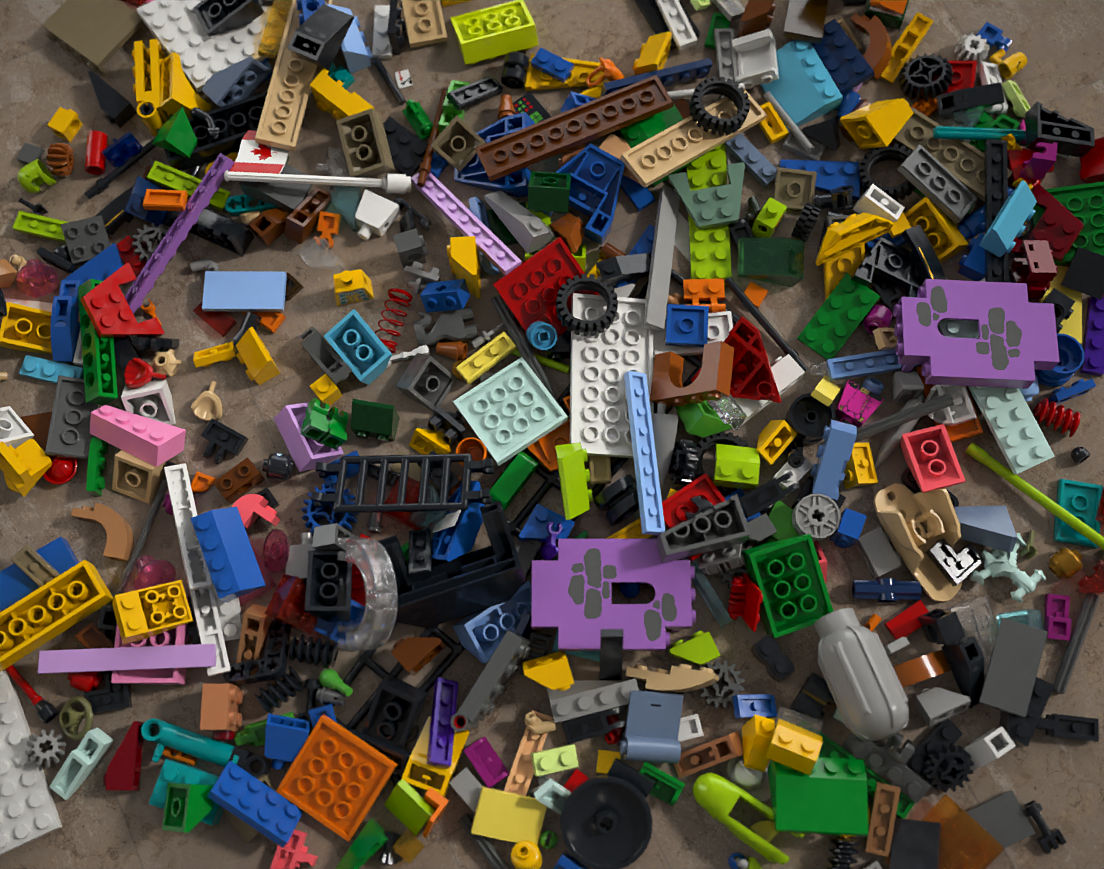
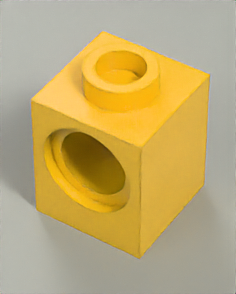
M59 107L47 126L54 135L71 142L83 124L75 111Z

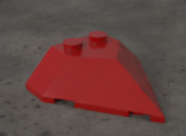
M742 316L724 340V343L734 348L729 397L781 403L782 401L759 329ZM701 368L691 379V382H694V380L698 377Z

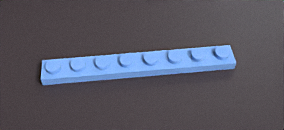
M627 371L624 374L642 534L660 535L665 532L647 376L646 373Z

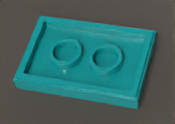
M1059 479L1056 503L1100 534L1103 485ZM1055 516L1054 542L1099 548Z

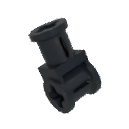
M845 185L836 189H830V194H814L815 206L820 209L832 207L833 211L851 210L855 206L852 197L854 187Z

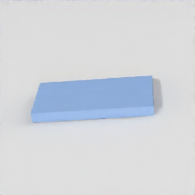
M205 271L202 310L284 312L287 274L286 272Z

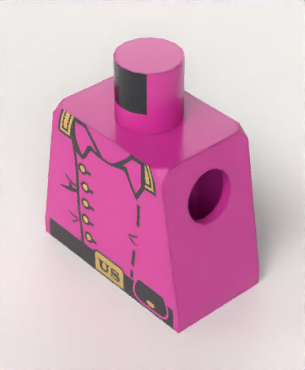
M849 379L843 387L835 409L836 417L841 419L839 422L859 428L874 413L884 399Z

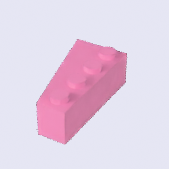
M108 405L91 412L90 434L155 467L184 451L185 429Z

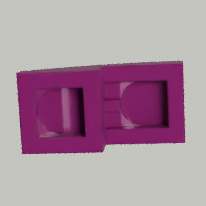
M1045 593V631L1048 632L1046 638L1070 641L1072 620L1068 618L1070 596Z

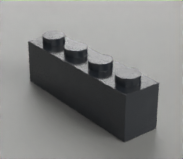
M208 207L203 209L197 223L189 230V233L242 257L254 239L250 231L251 228L241 222L240 224L235 223L230 217L226 215L220 216ZM173 211L169 219L172 223H174L181 211Z

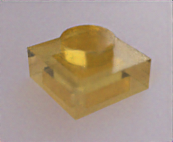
M407 829L392 848L410 864L425 845Z

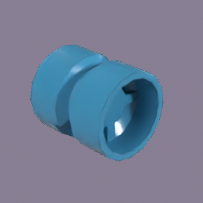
M536 321L528 327L526 337L532 346L540 350H548L555 345L557 332L552 325L543 321Z

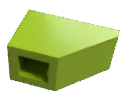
M702 630L692 634L689 641L683 642V639L671 644L672 648L668 651L671 657L698 667L721 656L710 632L703 633Z

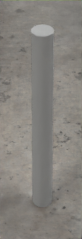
M770 92L765 93L763 96L765 100L771 103L778 116L808 153L814 150L813 145Z

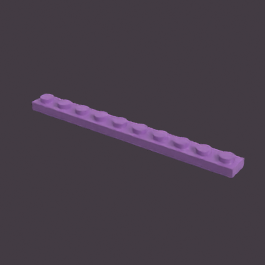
M221 153L218 155L186 203L185 211L180 212L138 275L137 280L124 296L133 314L142 305L146 294L153 289L154 282L164 272L168 261L175 256L177 248L187 238V233L197 223L199 215L209 205L213 194L219 190L225 171L228 170L229 172L235 163Z

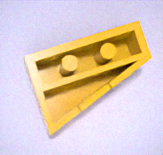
M325 68L321 70L310 84L316 100V106L323 112H329L336 120L371 108L374 109L372 105L357 93L353 92L351 94L342 87L344 85L343 82L340 80L336 82L328 76L329 71Z

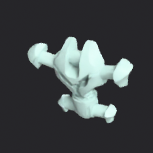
M1016 533L1017 540L1013 552L992 547L993 551L990 553L984 550L982 557L984 558L985 569L980 572L973 570L970 574V580L983 586L985 583L984 579L989 576L993 578L999 576L1009 577L1012 579V583L1018 587L1015 592H1010L1013 600L1021 603L1023 602L1022 597L1033 592L1037 583L1040 580L1045 581L1046 577L1042 570L1035 569L1034 574L1029 577L1025 571L1022 572L1017 569L1016 560L1018 553L1016 551L1019 547H1025L1027 544L1021 538L1020 533Z

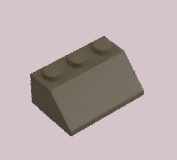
M371 108L336 121L350 177L378 176L395 170L380 113Z

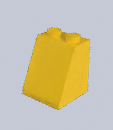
M904 98L876 101L841 117L839 120L860 149L887 147L914 112L909 107V103Z

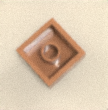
M203 684L200 730L209 732H238L239 727L242 725V714L239 713L240 704L243 703L244 698L241 687L232 684Z

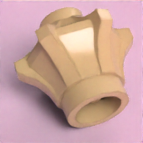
M174 350L155 352L154 359L148 364L155 373L164 374L166 377H173L178 371V366L181 365V361L176 360L174 356Z

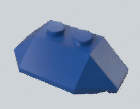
M471 481L470 491L481 490L478 481ZM462 482L460 487L449 498L448 503L460 502ZM469 503L468 509L460 512L455 526L435 532L432 539V558L434 560L449 562L472 550L480 526L483 523L480 507L485 506V504ZM443 511L442 516L456 511Z

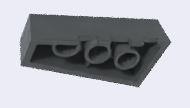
M736 494L728 500L713 506V508L697 514L694 518L661 533L656 541L661 561L665 563L745 543L751 533Z

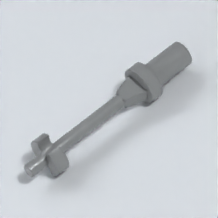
M511 312L515 321L518 322L513 313ZM501 323L488 333L485 330L482 331V335L470 342L471 345L476 349L484 342L488 343L491 341L490 336L505 325Z

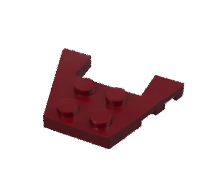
M1037 184L1032 192L1037 201L1035 205L1046 211L1027 240H1048L1049 247L1053 251V260L1063 261L1083 230L1084 224L1047 190ZM1015 237L1013 241L1016 244L1011 252L1015 255L1025 254L1024 252H1019V247L1023 241Z

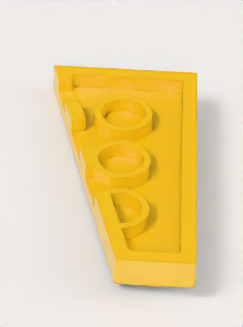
M531 54L525 91L587 86L586 79L588 75L599 67L600 63L563 58L574 64V69L563 83L532 67L531 61L536 54ZM600 71L591 79V83L595 82L604 73Z

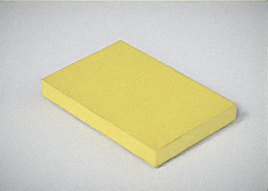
M482 787L470 831L472 834L515 843L528 840L537 845L547 806L533 797Z

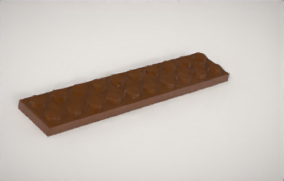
M654 75L475 148V151L491 182L673 107V101L658 76Z

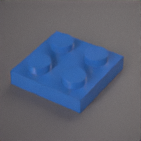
M667 304L665 345L704 348V344H707L709 306Z

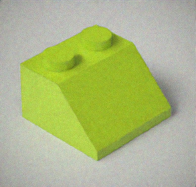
M716 444L713 473L714 485L747 490L756 489L759 482L760 457L756 448Z

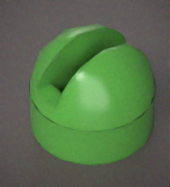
M551 830L544 831L540 836V844L545 849L554 848L558 842L556 833ZM548 834H551L552 838L549 846H547L545 842Z

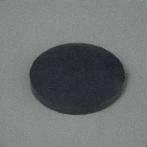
M615 776L590 778L574 788L564 803L561 814V833L564 843L570 853L589 868H625L644 853L651 839L653 823L649 804L636 786L622 778Z

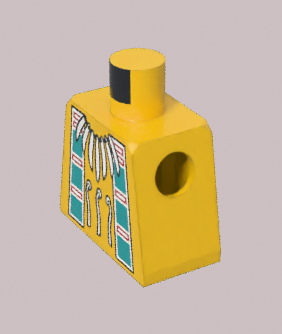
M345 270L342 273L333 275V288L337 306L374 299L371 279L362 270Z

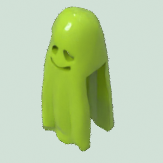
M706 773L697 778L693 785L694 798L713 819L716 818L737 838L760 853L768 861L780 863L781 865L789 861L790 857L728 816L738 798L774 822L772 808L715 773ZM790 833L796 838H803L805 833Z

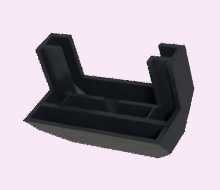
M501 501L480 507L491 546L461 555L449 562L443 561L433 564L432 577L410 579L409 567L397 535L376 541V554L391 590V610L398 623L429 628L511 600L526 579Z

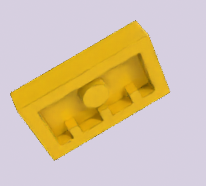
M869 442L854 443L850 460L847 462L844 470L845 489L878 483Z

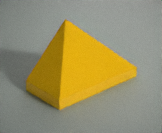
M417 428L409 443L410 447L421 454H429L432 450L436 454H450L451 452L450 446L442 438L444 431L433 432L429 429Z

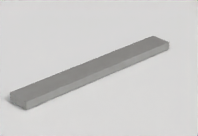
M715 29L714 42L718 80L720 77H724V81L727 82L729 78L732 80L731 84H734L736 77H738L736 51L732 45V40L735 39L734 29ZM719 94V99H722V98L725 97V96ZM725 148L726 166L730 164L740 163Z
M664 185L660 188L643 319L644 326L660 332L665 327L680 200L676 190Z

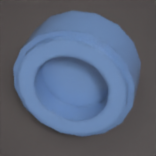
M866 377L862 387L880 396L884 389V384L874 377Z

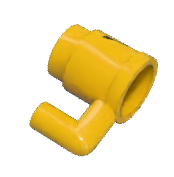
M1000 49L989 57V61L998 65L1000 76L1004 79H1010L1027 64V58L1022 52H1017L1005 60H1001L1000 58L1006 52L1004 49Z

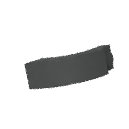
M313 326L296 338L313 361L328 375L335 385L338 382L344 381L352 371L351 368L332 350Z

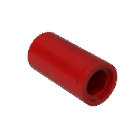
M90 131L87 134L84 170L93 175L105 173L108 136L101 131Z

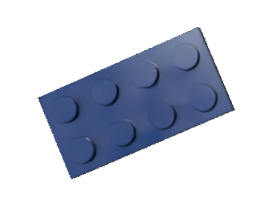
M231 761L226 764L207 795L208 798L282 848L288 843L303 813L302 809Z

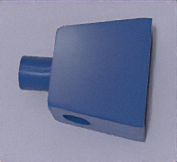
M268 714L264 755L267 758L273 759L271 766L274 769H284L286 761L294 762L309 735L310 721Z

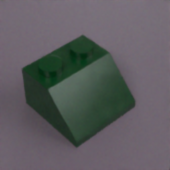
M531 171L527 209L534 212L552 211L556 214L568 212L571 174Z
M358 399L352 400L351 429L356 434V437L362 439L374 437L380 442L395 441L400 419L395 406Z

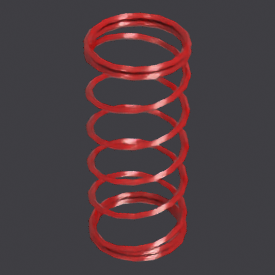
M391 288L387 292L390 299L384 302L387 309L381 312L384 319L378 321V326L381 329L376 330L374 333L385 331L394 336H401L397 331L382 328L380 322L388 321L397 326H405L400 321L385 318L383 312L391 311L399 316H408L403 311L388 308L386 302L393 301L399 305L409 307L411 305L408 302L412 301L413 296L402 289ZM391 292H398L408 296L410 299L395 296ZM379 338L385 346L393 349L389 350L392 354L396 352L395 346H398L397 343Z

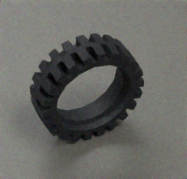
M712 77L711 80L707 78L704 82L701 81L697 85L691 97L689 109L690 115L693 116L692 120L694 122L698 121L697 126L699 128L704 126L703 131L708 132V130H711V134L715 135L718 132L719 136H723L724 133L726 135H730L732 132L735 133L742 127L750 110V100H747L749 96L747 93H744L745 89L743 87L738 88L739 84L737 82L731 84L732 80L729 78L726 82L724 77H720L719 80H717V77ZM708 94L726 96L735 104L738 113L735 117L729 119H720L712 116L703 107L701 99Z
M889 143L885 148L877 147V150L872 148L870 154L867 152L861 161L859 169L860 186L864 193L874 184L895 201L898 198L903 200L906 195H911L916 187L908 179L898 186L884 187L874 183L870 178L869 172L874 164L883 160H897L903 163L912 153V150L906 151V147L903 145L901 148H898V144L890 147Z
M581 274V278L578 275L573 276V280L570 278L566 280V284L563 283L558 291L556 314L562 326H567L569 332L574 330L576 335H579L581 332L583 336H588V333H591V336H595L597 332L603 333L604 329H608L613 323L618 307L617 294L614 293L613 286L609 287L607 280L602 282L603 278L600 276L597 279H594L595 275L590 274L589 278L586 277V274ZM579 290L597 292L607 303L606 312L601 318L592 321L575 318L567 309L566 302L568 297Z
M725 431L704 437L695 448V450H698L699 459L696 464L695 480L705 474L702 467V458L708 448L716 444L748 447V443L745 440L742 441L740 436H734L731 432L726 434ZM716 486L719 492L724 495H729L738 489Z

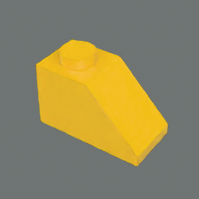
M771 420L758 435L756 451L769 465H772L797 434L785 420Z
M755 714L742 726L744 767L760 772L766 771L770 760L766 757L775 731V720Z

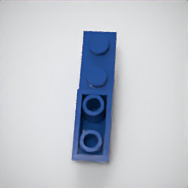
M62 280L59 296H54L51 347L53 361L73 362L81 328L80 323L77 321L79 315L78 286L83 284L80 280Z

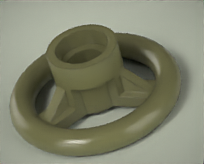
M82 696L70 698L59 715V723L65 736L70 740L78 741L83 739L91 729L93 711L89 701ZM79 702L85 710L81 712L76 711L72 705ZM86 718L83 730L78 733L79 724H81L82 719Z

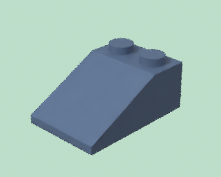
M250 56L213 74L201 90L214 103L223 107L251 97L272 70Z

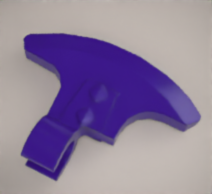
M548 522L546 525V531L549 534L546 536L544 546L540 547L541 556L545 560L553 559L559 551V548L556 547V537L562 531L561 523H557L555 532L552 531L553 522Z

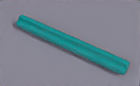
M936 126L932 131L933 137L940 139L1001 140V138L1009 134L1015 137L1016 142H1022L1026 138L1025 131L1017 129Z

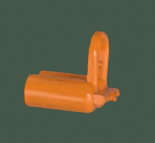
M600 57V66L588 75L586 84L588 87L593 88L598 86L604 79L610 82L625 77L610 59ZM600 71L604 73L595 82L591 83V79Z

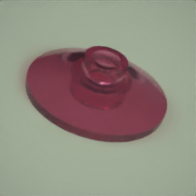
M274 529L267 535L263 547L264 562L272 572L283 570L289 558L288 538L279 529Z

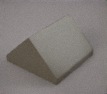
M456 115L431 143V146L460 172L476 154L475 148L484 145L486 142Z

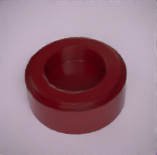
M213 731L214 740H234L236 736V731Z

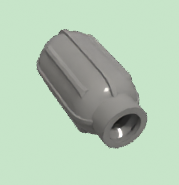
M852 608L840 609L818 619L814 623L820 638L818 644V664L845 726L854 735L866 741L888 738L906 727L909 720L908 699L878 634L861 626Z

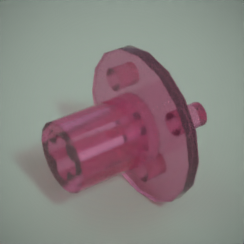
M37 259L29 260L16 275V284L19 290L33 298L52 293L57 288L59 282L55 269Z
M151 555L141 557L136 562L138 572L134 576L135 590L173 582L176 575L174 565L167 560H155Z

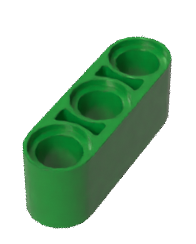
M521 451L491 488L492 503L501 501L503 510H505L534 474L539 463Z

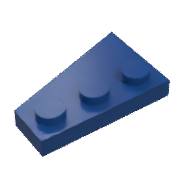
M113 243L63 280H80L83 283L89 279L104 281L123 266L117 245Z

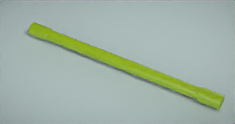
M972 442L966 449L965 453L990 468L1104 550V537L1021 477L1014 475L1011 470L995 460L975 443Z

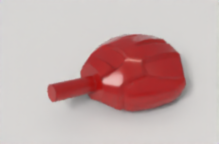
M136 357L128 362L124 370L126 387L129 389L145 386L151 381V377L166 379V375L154 373L153 368L148 363Z

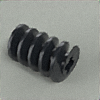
M302 634L299 640L295 636L291 643L289 658L292 661L298 659L300 663L306 660V663L309 665L314 662L315 666L318 667L323 663L324 668L328 669L330 666L333 668L338 655V642H335L333 647H330L329 640L323 646L321 638L315 644L313 643L312 636H310L307 642L305 641V635Z
M288 666L290 673H284L283 679L274 680L275 685L267 682V691L259 688L261 695L254 694L261 706L270 714L274 713L273 706L280 708L282 706L281 701L285 703L289 701L288 695L295 697V689L299 692L303 691L302 683L304 684V682L292 666Z
M837 836L838 839L830 840L836 848L829 849V852L835 857L827 859L833 867L826 869H854L850 864H856L858 861L852 855L859 854V851L853 848V845H860L861 842Z

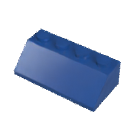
M237 507L210 510L190 518L218 598L226 603L266 587Z

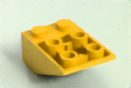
M182 580L114 596L112 602L123 644L143 640L193 622Z
M429 716L408 760L401 780L403 779L407 783L425 790H429L431 787L440 795L446 796L450 786L449 782L454 776L470 732L454 730L451 767L445 769L428 765L427 756L431 717Z

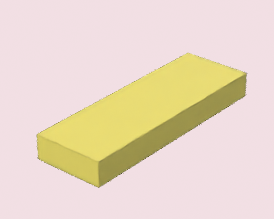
M502 332L458 365L456 371L469 385L516 350L517 346L505 332Z
M825 375L811 395L826 406H830L842 385L836 381L830 382V378Z

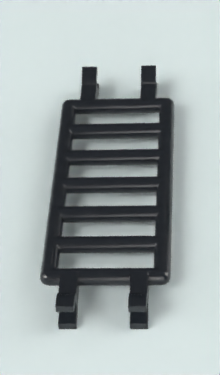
M466 453L343 456L340 458L339 464L316 462L315 470L319 472L320 478L337 475L335 494L312 492L311 501H315V508L333 505L335 513L466 511L469 503L486 505L492 503L490 489L470 491L471 473L494 474L493 460L488 458L481 461H472V455ZM443 462L439 503H426L430 463ZM451 462H464L460 502L448 503ZM401 463L396 504H384L389 464ZM410 463H422L418 503H405ZM348 464H360L354 504H342ZM368 464H380L375 504H363Z

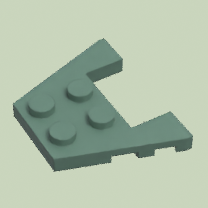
M744 162L726 166L729 180L728 185L690 191L686 172L668 175L670 185L676 190L677 196L686 206L687 212L698 229L738 223L745 168Z

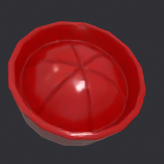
M49 456L52 465L42 476L52 484L67 483L77 474V461L72 458Z

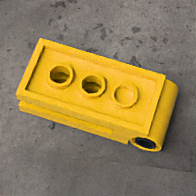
M158 39L149 40L150 48L147 49L142 41H134L132 57L135 67L132 68L136 81V84H133V90L136 95V102L138 103L137 113L151 135L156 137L158 134L157 129L161 128L172 117L171 113L160 108L161 61L167 56Z

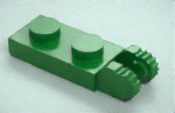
M94 436L90 441L86 491L95 497L102 496V490L105 488L103 470L106 469L104 455L108 452V443Z

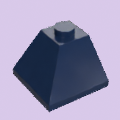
M137 176L123 213L148 224L154 223L155 227H159L160 224L163 225L168 211L144 210L142 205L146 189H169Z

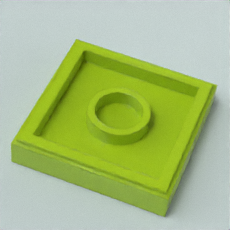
M403 779L396 785L384 803V806L415 836L423 829L435 812Z

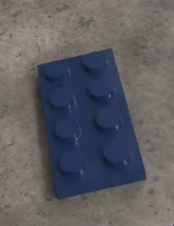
M836 19L824 25L821 44L810 42L841 95L875 76L874 70Z

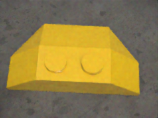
M863 212L859 215H850L840 224L838 222L831 224L823 237L815 262L816 265L819 266L888 233L894 225L893 222L877 215Z

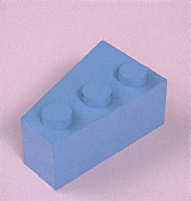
M831 420L829 427L825 426L822 438L825 440L823 445L818 446L816 453L818 461L817 464H812L810 475L813 476V494H823L831 499L838 500L839 485L841 480L844 481V470L851 457L857 436V426Z

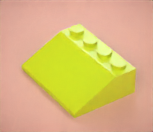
M515 0L450 17L465 65L475 64L484 59H494L509 52L522 49L528 50L539 45L535 23L523 0Z

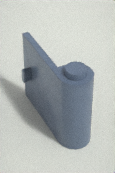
M630 690L624 741L620 742V755H623L624 760L679 763L681 745L678 735L683 695Z

